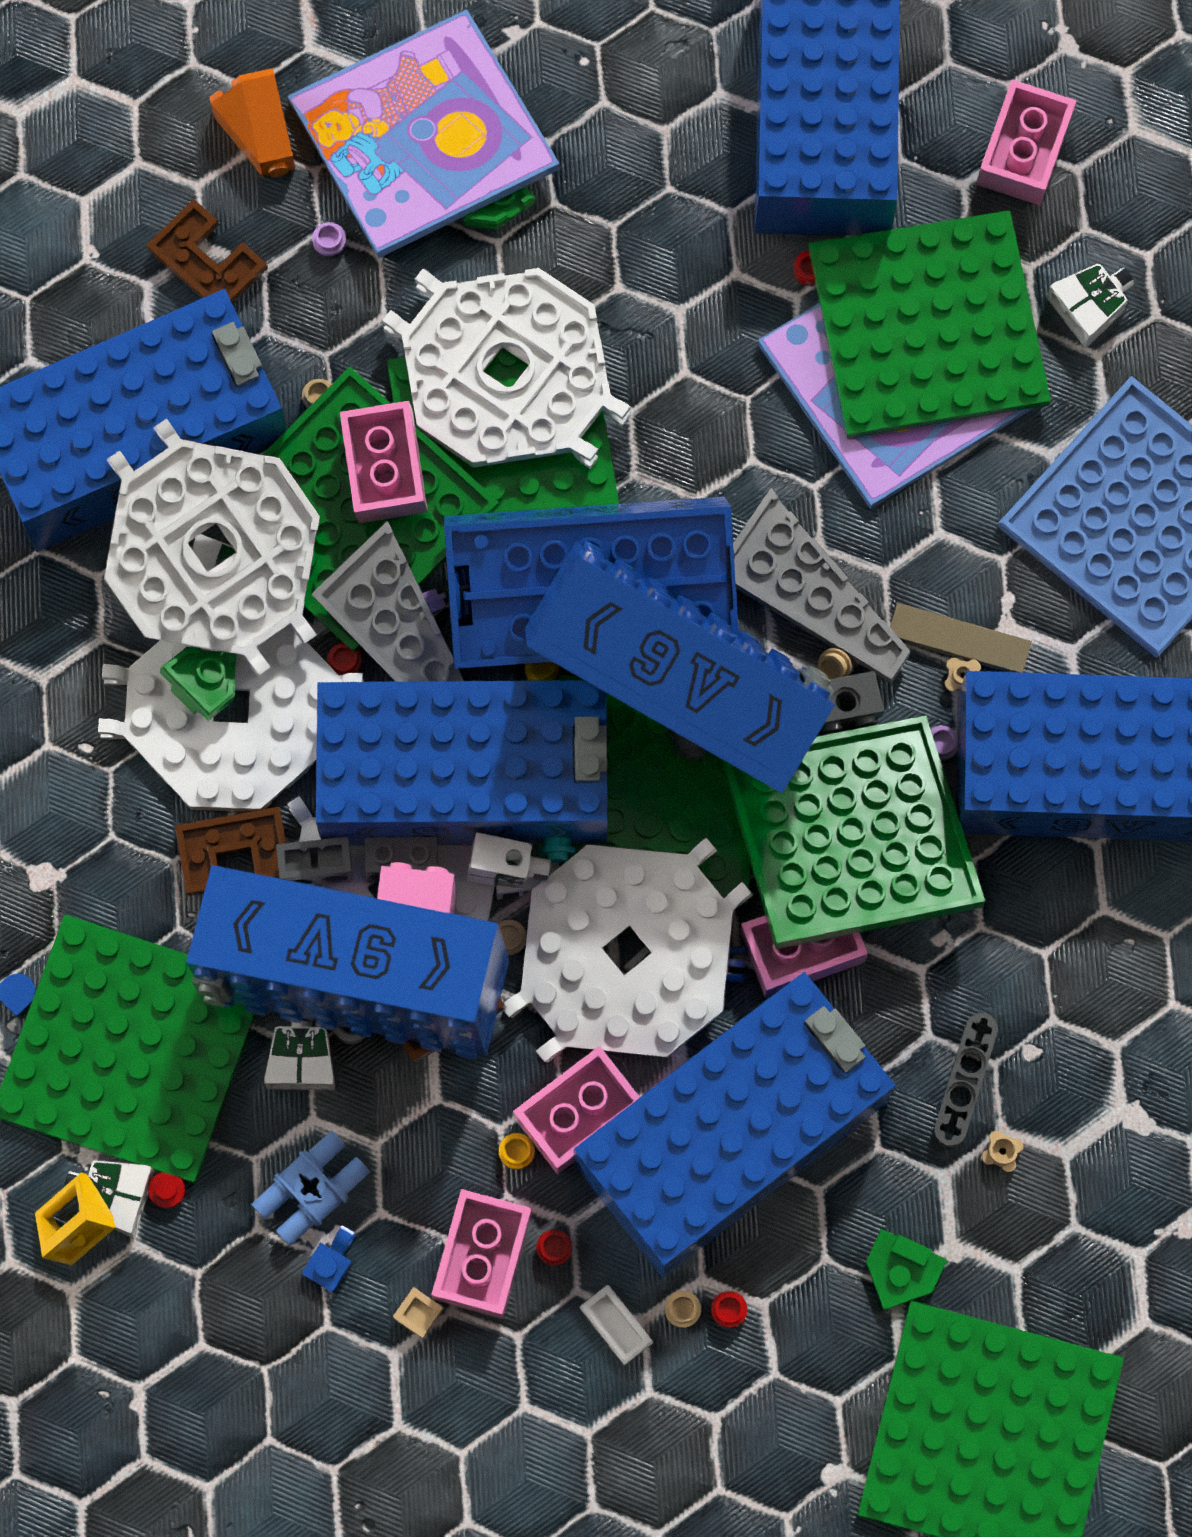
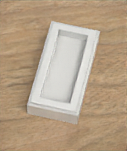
M609 1285L605 1286L579 1307L624 1366L653 1344L651 1338Z

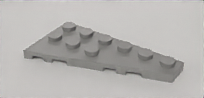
M770 488L733 543L736 589L832 648H839L845 651L850 659L870 671H875L876 675L892 683L910 656V650L889 625L880 619L868 605L869 602L865 597L857 592L842 570L818 542L810 537L799 524V520L795 515L786 509L780 502L777 494Z
M387 521L311 595L395 682L464 681L458 668L454 669V658Z

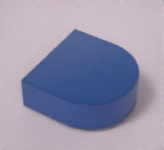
M12 974L0 983V1001L19 1018L31 1006L36 987L29 977L23 974Z

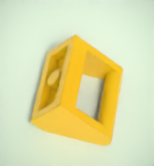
M85 1173L77 1175L35 1213L42 1258L67 1265H73L115 1229L114 1217L89 1176ZM77 1196L80 1212L60 1228L53 1216Z

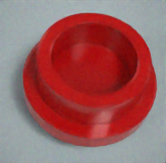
M339 643L328 652L327 664L338 675L357 673L362 665V656L359 650L353 653L345 644Z
M161 1172L150 1181L148 1193L155 1205L161 1208H172L182 1201L185 1194V1186L181 1178Z
M556 1229L544 1232L539 1237L536 1245L538 1257L549 1266H560L566 1263L571 1257L573 1250L570 1237L565 1232Z
M722 1292L712 1302V1317L718 1325L724 1328L739 1326L747 1316V1303L736 1292Z

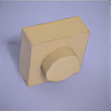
M413 1287L394 1314L393 1319L424 1339L444 1308Z

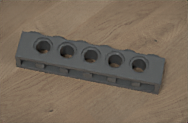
M875 671L829 679L831 680L829 685L834 691L831 700L835 706L820 730L822 735L838 733L843 730V726L855 724V727L858 729L876 724V720L884 712V707ZM836 699L848 701L851 711H841L836 705ZM668 728L675 758L685 757L686 761H694L707 756L706 753L709 751Z

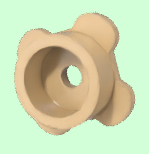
M955 657L949 659L946 664V668L949 670L948 678L945 680L946 689L951 692H959L964 679L959 674H966V671H980V663L974 659L969 662L959 661Z
M994 1131L989 1136L990 1144L988 1149L983 1152L982 1160L987 1165L995 1164L1002 1167L1005 1172H1012L1016 1168L1015 1159L1018 1153L1023 1150V1143L1018 1138L1013 1139L1010 1136L1003 1135L1001 1131ZM1001 1148H1004L1006 1150V1154L1001 1155L999 1153V1150Z

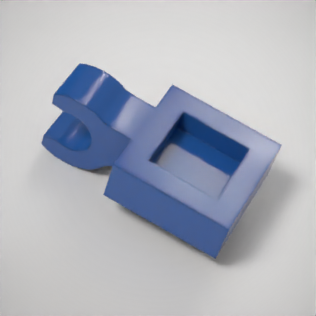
M342 1225L330 1248L320 1242L301 1274L334 1293L352 1264V1261L344 1257V1254L356 1237L355 1232Z

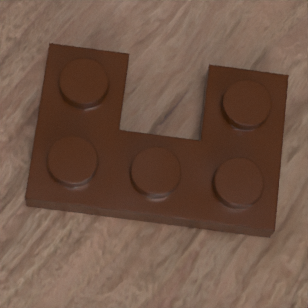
M193 199L146 245L147 250L201 299L225 289L233 304L268 269L267 263L243 242L219 265L214 262L198 246L219 226V222Z
M280 807L175 825L187 897L204 894L211 865L218 866L217 856L251 850L255 874L279 879L276 844L286 843Z

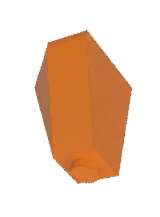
M273 68L239 75L231 81L232 88L224 94L222 91H217L209 97L214 118L262 177L268 175L280 177L287 174L290 170H295Z

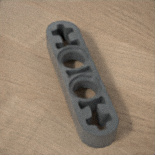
M977 1013L971 1016L965 1025L933 1128L935 1141L944 1148L951 1149L959 1146L968 1131L998 1032L995 1019L987 1013ZM980 1021L985 1022L986 1030L991 1031L990 1035L985 1034L979 1046L981 1048L986 1047V1052L977 1047L965 1046L966 1041L973 1045L976 1031L971 1029V1026H978ZM967 1054L977 1056L981 1063L980 1070L975 1073L964 1071L960 1064L961 1058ZM956 1088H964L970 1094V1103L964 1107H957L951 1102V1091ZM945 1108L954 1114L966 1115L965 1120L958 1116L955 1130L960 1132V1135H954L951 1140L945 1139V1132L940 1130V1126L946 1127L952 1115L945 1114Z

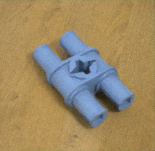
M332 1130L308 1152L306 1150L300 1151L298 1153L300 1156L280 1174L276 1173L273 1179L275 1183L251 1204L266 1220L289 1198L291 1200L295 1199L299 1203L297 1205L299 1209L276 1230L277 1234L289 1246L313 1225L316 1227L318 1225L321 1226L323 1224L322 1220L342 1202L346 1203L347 1194L370 1173L369 1169L355 1157L333 1178L330 1176L327 1178L323 1174V1167L346 1146ZM301 1178L311 1184L316 1181L319 1182L316 1187L321 1197L320 1199L311 1193L303 1195L305 1188Z

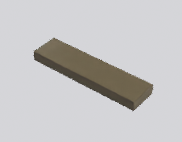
M898 602L890 626L903 643L966 661L974 659L980 665L1004 672L1023 673L1032 643L1030 640Z

